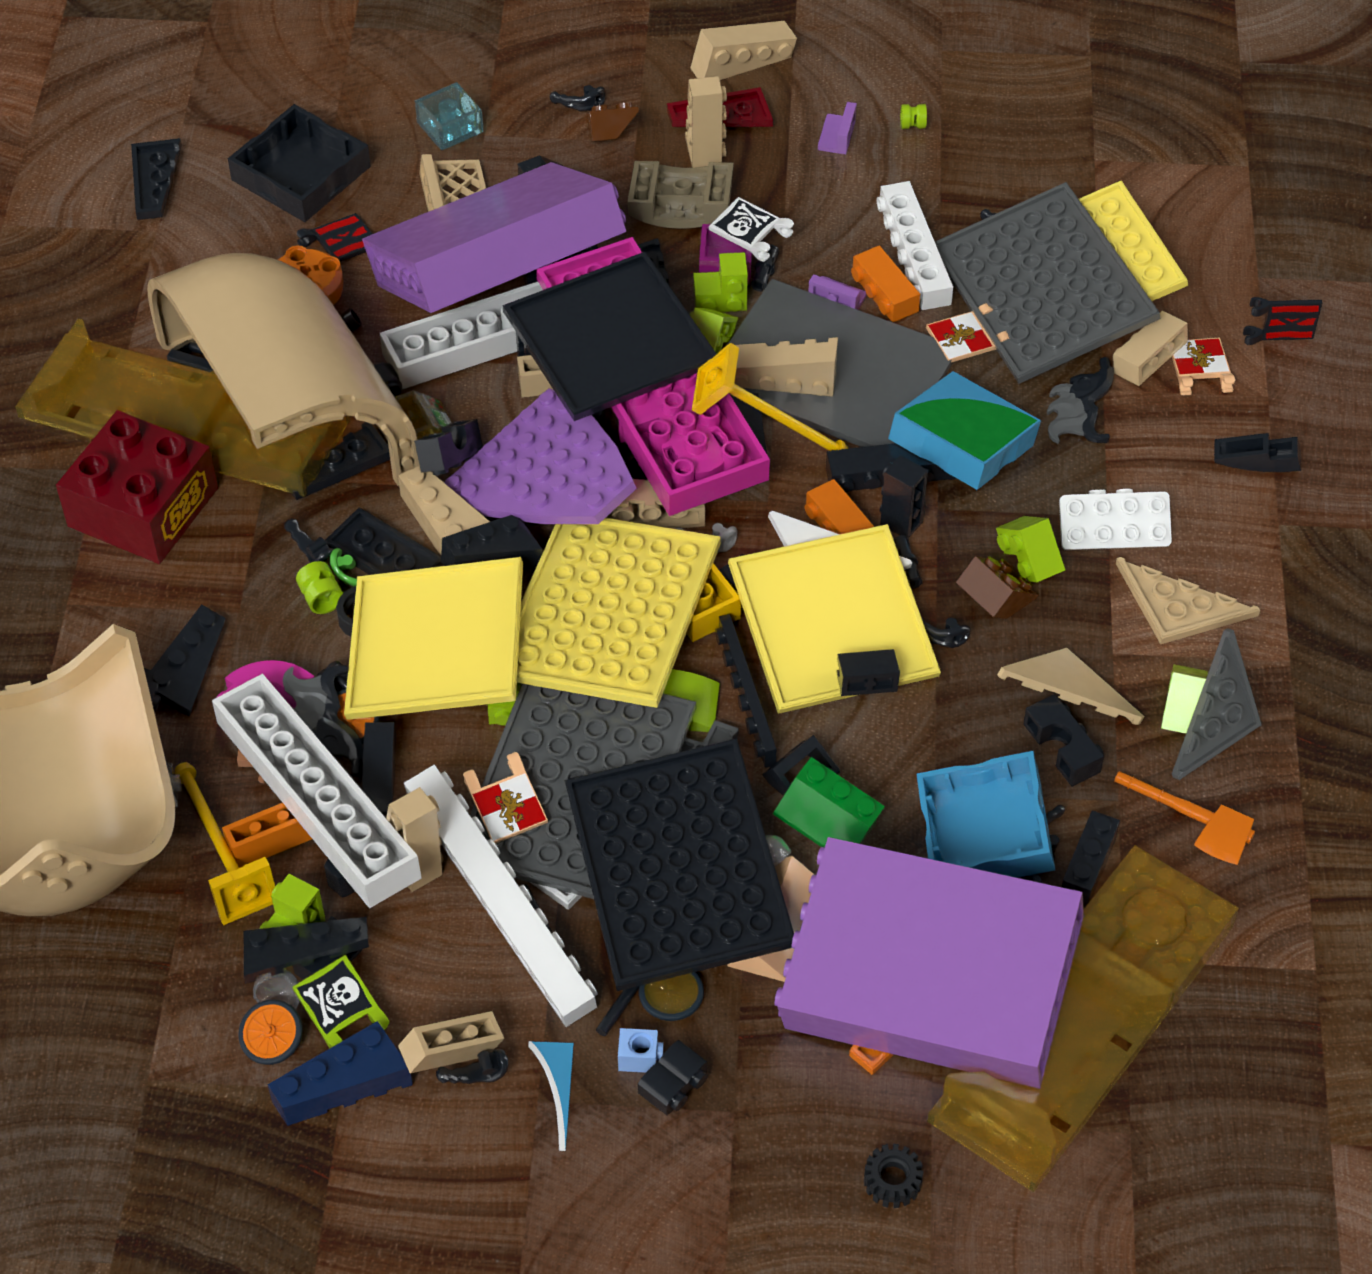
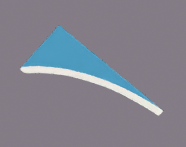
M529 1041L528 1047L533 1051L544 1068L553 1093L557 1111L559 1151H566L574 1043Z

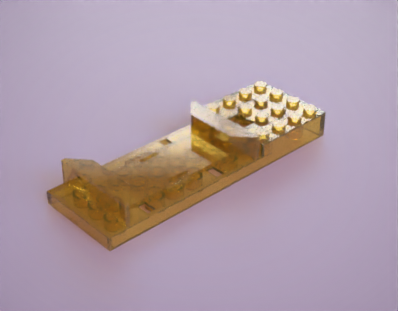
M79 318L69 333L64 335L15 406L19 418L94 438L115 411L119 410L209 446L214 470L217 473L293 493V490L298 491L300 496L304 497L308 492V485L317 477L324 465V461L327 460L331 450L350 421V416H344L342 420L329 421L312 426L257 449L252 441L249 427L214 371L208 372L92 341L89 339L84 321ZM74 405L81 407L75 418L67 417Z
M1134 845L1083 910L1084 917L1041 1088L996 1079L984 1071L949 1073L945 1078L943 1095L929 1111L927 1122L1034 1192L1233 928L1239 908ZM1115 1034L1132 1044L1127 1052L1111 1042ZM1054 1115L1071 1125L1066 1133L1050 1124V1120Z

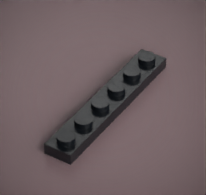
M730 614L719 616V628H715L716 640L718 645L723 644L724 650L722 655L726 667L730 666L732 671L730 673L732 687L739 691L738 704L740 711H745L748 717L745 718L748 734H753L755 741H753L755 755L757 758L761 757L764 767L768 768L776 763L777 749Z

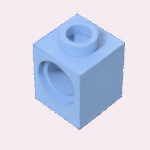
M620 1028L618 1071L646 1073L660 1060L664 1051V1043L658 1042V1030ZM641 1048L648 1050L645 1053L635 1052V1050Z

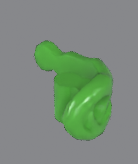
M340 548L333 549L330 555L332 571L342 582L353 587L357 586V578L350 577L342 572L345 569L355 568V560L350 555L341 557L342 550Z

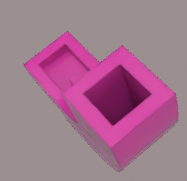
M274 660L255 662L245 665L225 677L227 690L222 691L217 697L263 674L286 702L295 708V700L285 691L283 686L284 673L290 667H293V675L298 679L306 680L315 676L305 669L288 662Z

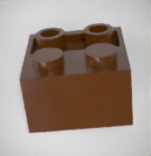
M975 556L956 581L962 589L995 618L1008 619L1039 596L1031 589L1033 584L1022 576L1018 577L1013 572L1014 567L1004 559L998 561L989 556L987 558Z

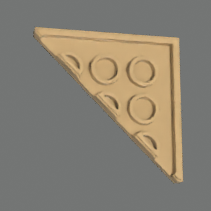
M1122 557L1116 560L1120 573L1160 644L1259 616L1260 609L1257 606L1249 607L1238 603L1237 599L1219 592L1214 594L1200 589L1197 584L1180 578L1175 580L1164 576L1161 571L1144 565L1139 567L1128 563Z
M1068 648L1001 667L997 674L999 678L1004 680L1007 677L1023 681L1021 683L1022 686L1039 692H1043L1046 689L1060 694L1058 698L1077 705L1084 702L1096 706L1095 711L1115 718L1118 715L1125 716L1135 725H1139L1144 718L1136 708Z

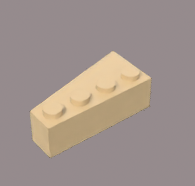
M785 21L701 29L690 68L697 78L719 76V80L726 79L791 58L797 37Z
M719 76L689 79L687 97L688 119H686L687 132H685V139L692 168L708 166L709 162H722V157H726L725 143L722 142V139L726 138L725 124H722V120H726L725 105H722V102L727 100L726 88L720 85Z
M838 337L829 338L828 342L817 343L816 339L805 340V344L790 345V341L779 342L776 346H767L766 343L736 345L739 347L734 384L741 388L833 396Z
M420 466L398 475L402 499L440 556L443 537L490 522L438 477L433 475L432 472L421 473Z
M633 479L637 489L606 517L672 529L678 527L705 526V506L702 504L669 516L649 481Z
M421 787L390 803L386 817L388 822L418 856L422 879L408 886L411 892L442 875L441 862H443V856L440 852L442 841L439 836L441 825L437 817L439 806L434 797L431 795L427 796Z

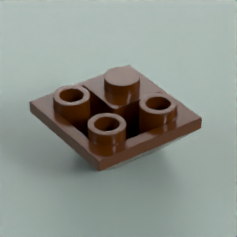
M632 102L617 104L616 109H608V105L593 106L591 108L592 111L586 113L591 142L617 139L639 112L638 106L632 107Z

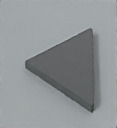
M1226 628L1223 631L1175 763L1172 776L1178 780L1262 725L1237 639L1232 629Z

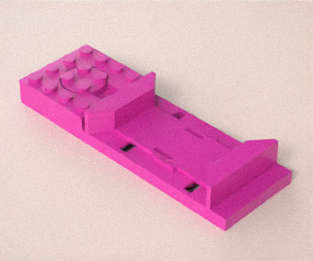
M633 237L538 268L536 269L537 281L544 290L642 252ZM697 373L612 406L614 413L619 419V440L621 443H627L669 516L769 480L770 459L729 393L701 415L692 411Z

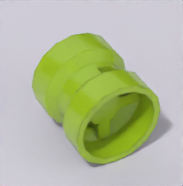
M902 104L900 109L901 129H909L911 126H916L918 129H926V104H918L916 107Z

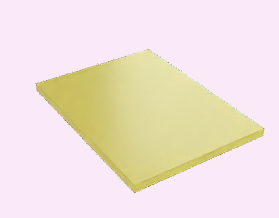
M605 518L599 524H555L521 601L517 683L657 708L720 547V536Z

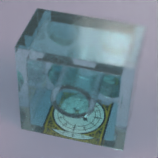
M457 82L415 100L417 123L441 151L484 132L482 110Z

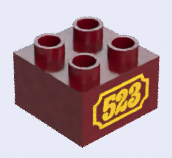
M116 410L58 481L56 488L68 527L161 564L218 490V484L209 446Z

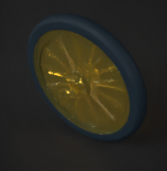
M696 972L639 986V998L644 1009L652 1016L665 1021H678L689 1017L700 1007L704 997V986Z

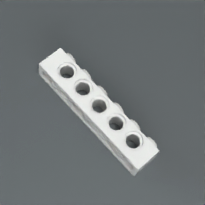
M910 181L881 186L880 197H877V207L879 212L884 214L885 228L890 229L891 243L893 247L898 249V260L900 265L905 267V276L920 293L919 305L921 310L951 305L953 285Z

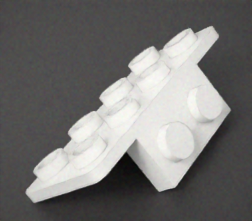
M1133 489L1116 490V493L1106 494V490H1091L1089 494L1063 495L1059 499L1061 546L1064 550L1167 547L1172 542L1170 498L1167 492L1133 493Z

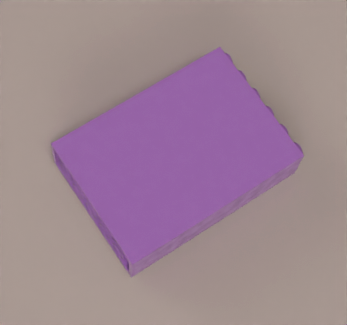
M550 162L362 238L377 285L432 313L626 232L624 226L626 218L617 202L619 197L618 191L611 182Z
M828 837L825 847H820L818 852L817 865H819L817 875L813 874L810 879L809 892L811 895L809 902H804L801 909L800 920L803 921L800 931L796 930L793 936L792 948L794 952L792 959H787L784 966L783 976L786 977L783 988H778L775 996V1006L778 1007V1015L782 1019L784 1028L1040 1089L1084 917L1082 892Z

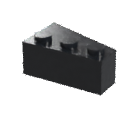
M513 515L442 538L441 562L444 566L521 557L523 570L531 569L532 573H534L542 556L541 546L523 521Z

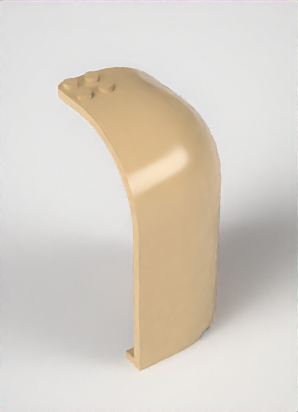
M229 253L199 260L149 280L147 288L149 306L156 337L161 347L165 350H171L186 340L197 343L249 427L252 441L257 449L312 426L329 421L342 420L344 416H355L357 420L373 425L376 424L387 440L392 475L397 486L399 485V474L420 466L414 442L417 440V436L411 421L331 301L317 284L298 269L267 256L252 253Z
M112 624L69 663L47 674V680L33 685L31 681L7 685L5 690L0 691L1 912L22 916H53L76 911L93 904L113 892L157 856L168 844L172 835L175 822L173 790L136 632Z

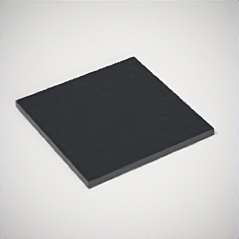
M646 252L502 305L503 313L573 421L696 374L699 367L717 355Z

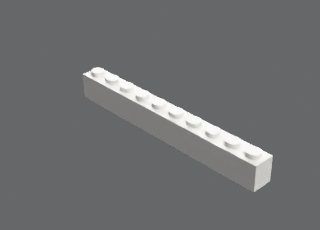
M433 765L406 781L404 785L407 794L421 787L427 796L431 795L436 800L439 806L437 817L441 825L439 836L443 848L565 1027L597 1008L595 996L598 993L589 979L584 981L578 972L581 971V968L572 955L566 956L562 950L565 945L557 932L550 933L546 927L548 920L540 908L535 910L530 904L532 900L530 893L524 885L518 886L514 881L516 877L514 870L508 862H501L498 857L500 851L492 839L488 841L482 834L485 830L476 816L470 817L466 811L469 809V806L461 794H454L451 789L454 785L445 771L440 773L436 766Z

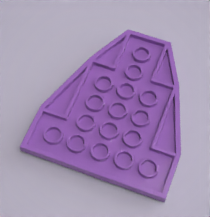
M550 388L543 392L530 406L524 409L520 415L505 426L500 433L490 442L486 443L477 454L466 461L461 468L444 482L485 517L503 518L513 515L524 522L539 524H599L637 489L617 446L595 418L590 415L573 421L555 391Z

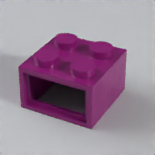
M702 224L699 273L719 272V254L745 252L748 274L747 284H750L752 253L710 231L709 226L711 224Z

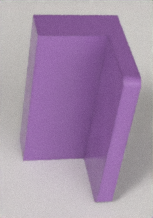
M847 102L843 116L827 114L818 143V150L839 154L847 153L856 122L857 103Z
M813 274L809 280L810 293L859 310L867 297L865 291L825 276L819 277Z

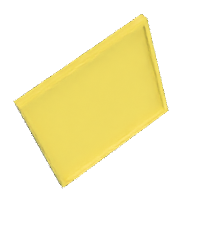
M888 524L729 559V568L778 714L857 696H841L837 679V670H839L837 654L894 649L900 670L898 686L939 677L941 671Z
M521 557L357 576L344 709L346 719L516 701L523 561Z

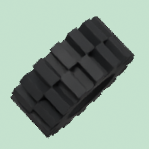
M888 1144L882 1145L881 1152L876 1148L873 1151V1155H869L865 1165L864 1186H867V1194L869 1196L873 1194V1201L876 1203L880 1199L883 1200L882 1206L887 1208L889 1202H893V1208H899L900 1202H903L904 1206L910 1204V1198L913 1200L917 1198L922 1185L923 1170L921 1160L917 1161L918 1155L915 1152L909 1155V1148L904 1146L902 1151L898 1150L899 1144H893V1149L889 1150ZM887 1167H897L904 1171L906 1179L899 1185H891L883 1181L881 1172Z

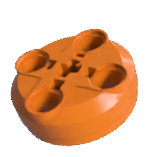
M297 245L290 247L285 255L278 259L298 269L317 284L333 305L341 297L343 274L338 258L323 251L306 249L303 246Z

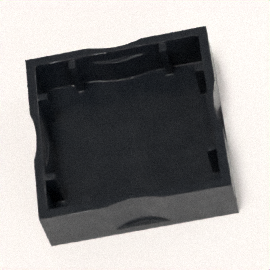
M293 104L271 122L261 134L249 140L227 158L232 181L303 222L308 221L371 167L369 148L366 143L342 130L329 126L319 117L296 104Z

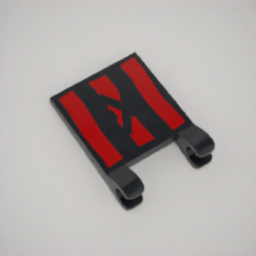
M355 213L314 229L302 228L298 230L297 236L300 239L297 240L299 246L308 247L317 239L328 254L338 258L341 262L365 253L366 249L362 238L373 233Z
M1260 297L1251 298L1249 305L1253 307L1251 310L1252 316L1258 317L1266 314L1263 330L1255 326L1244 327L1245 344L1254 345L1262 340L1313 339L1323 304L1322 299L1268 301Z

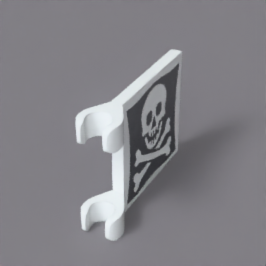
M738 197L709 226V230L749 250L758 260L764 262L770 257V254L767 253L770 250V245L760 241L773 228L783 237H790L793 234L791 228L794 222L789 218H779Z

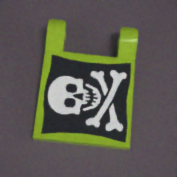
M346 955L292 987L326 1041L329 1049L343 1041L337 1034L339 1031L365 1015H368L372 1024L378 1021L383 1030L387 1029L389 1025L388 1018L378 1007Z

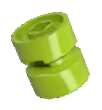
M316 561L302 567L296 575V582L313 613L326 614L336 609L338 599L343 592L326 562Z

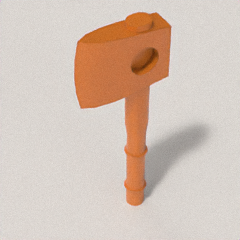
M1119 771L1115 777L1114 782L1128 787L1127 789L1130 788L1156 800L1157 803L1161 802L1188 817L1206 824L1194 846L1215 858L1238 865L1246 843L1250 844L1254 837L1255 831L1252 830L1254 819L1222 804L1214 813L1188 800L1165 792L1164 789L1160 790L1134 778V776L1132 777Z

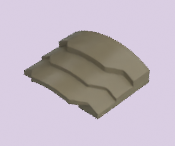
M635 161L627 202L628 215L642 222L666 228L702 227V224H712L730 206L734 163L709 162V165L704 167L681 168L660 165L659 161Z

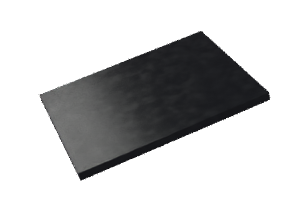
M737 738L564 780L617 991L792 948L794 931Z

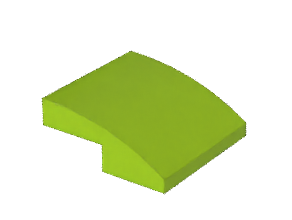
M672 669L663 694L695 701L696 710L688 731L709 732L713 722L716 720L720 683L698 674Z

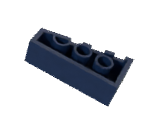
M377 1021L267 1085L272 1103L288 1126L325 1114L328 1109L341 1105L347 1107L356 1104V1100L372 1095L378 1097L387 1094V1090L399 1086L403 1089L412 1086L413 1083L411 1073L407 1068L404 1058Z

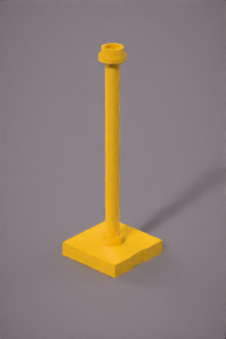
M729 343L717 355L698 368L692 411L699 415L730 393L829 451L848 449L844 441L838 440L835 442L734 384L739 347Z
M187 762L177 765L174 770V777L178 783L184 784L227 870V873L208 880L222 924L226 925L273 905L271 896L275 883L266 857L239 868L194 779L197 774L196 769Z

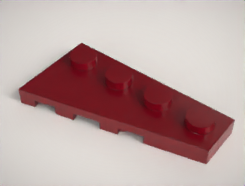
M761 87L726 93L727 100L722 102V105H725L726 120H722V124L724 123L725 127H773V118ZM688 100L667 103V113L672 127H686Z

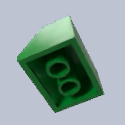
M811 757L790 785L773 815L820 847H825L828 837L861 844L878 821L885 806Z

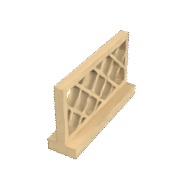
M423 154L421 156L419 174L428 212L442 207L449 202L459 200L456 196L460 193L469 196L486 189L479 160L433 161L431 154ZM446 169L451 173L445 176L438 172V170ZM475 169V172L469 175L462 170ZM458 176L465 181L459 184L452 179ZM447 184L455 190L449 193L442 188ZM472 184L479 188V190L473 192L466 187Z

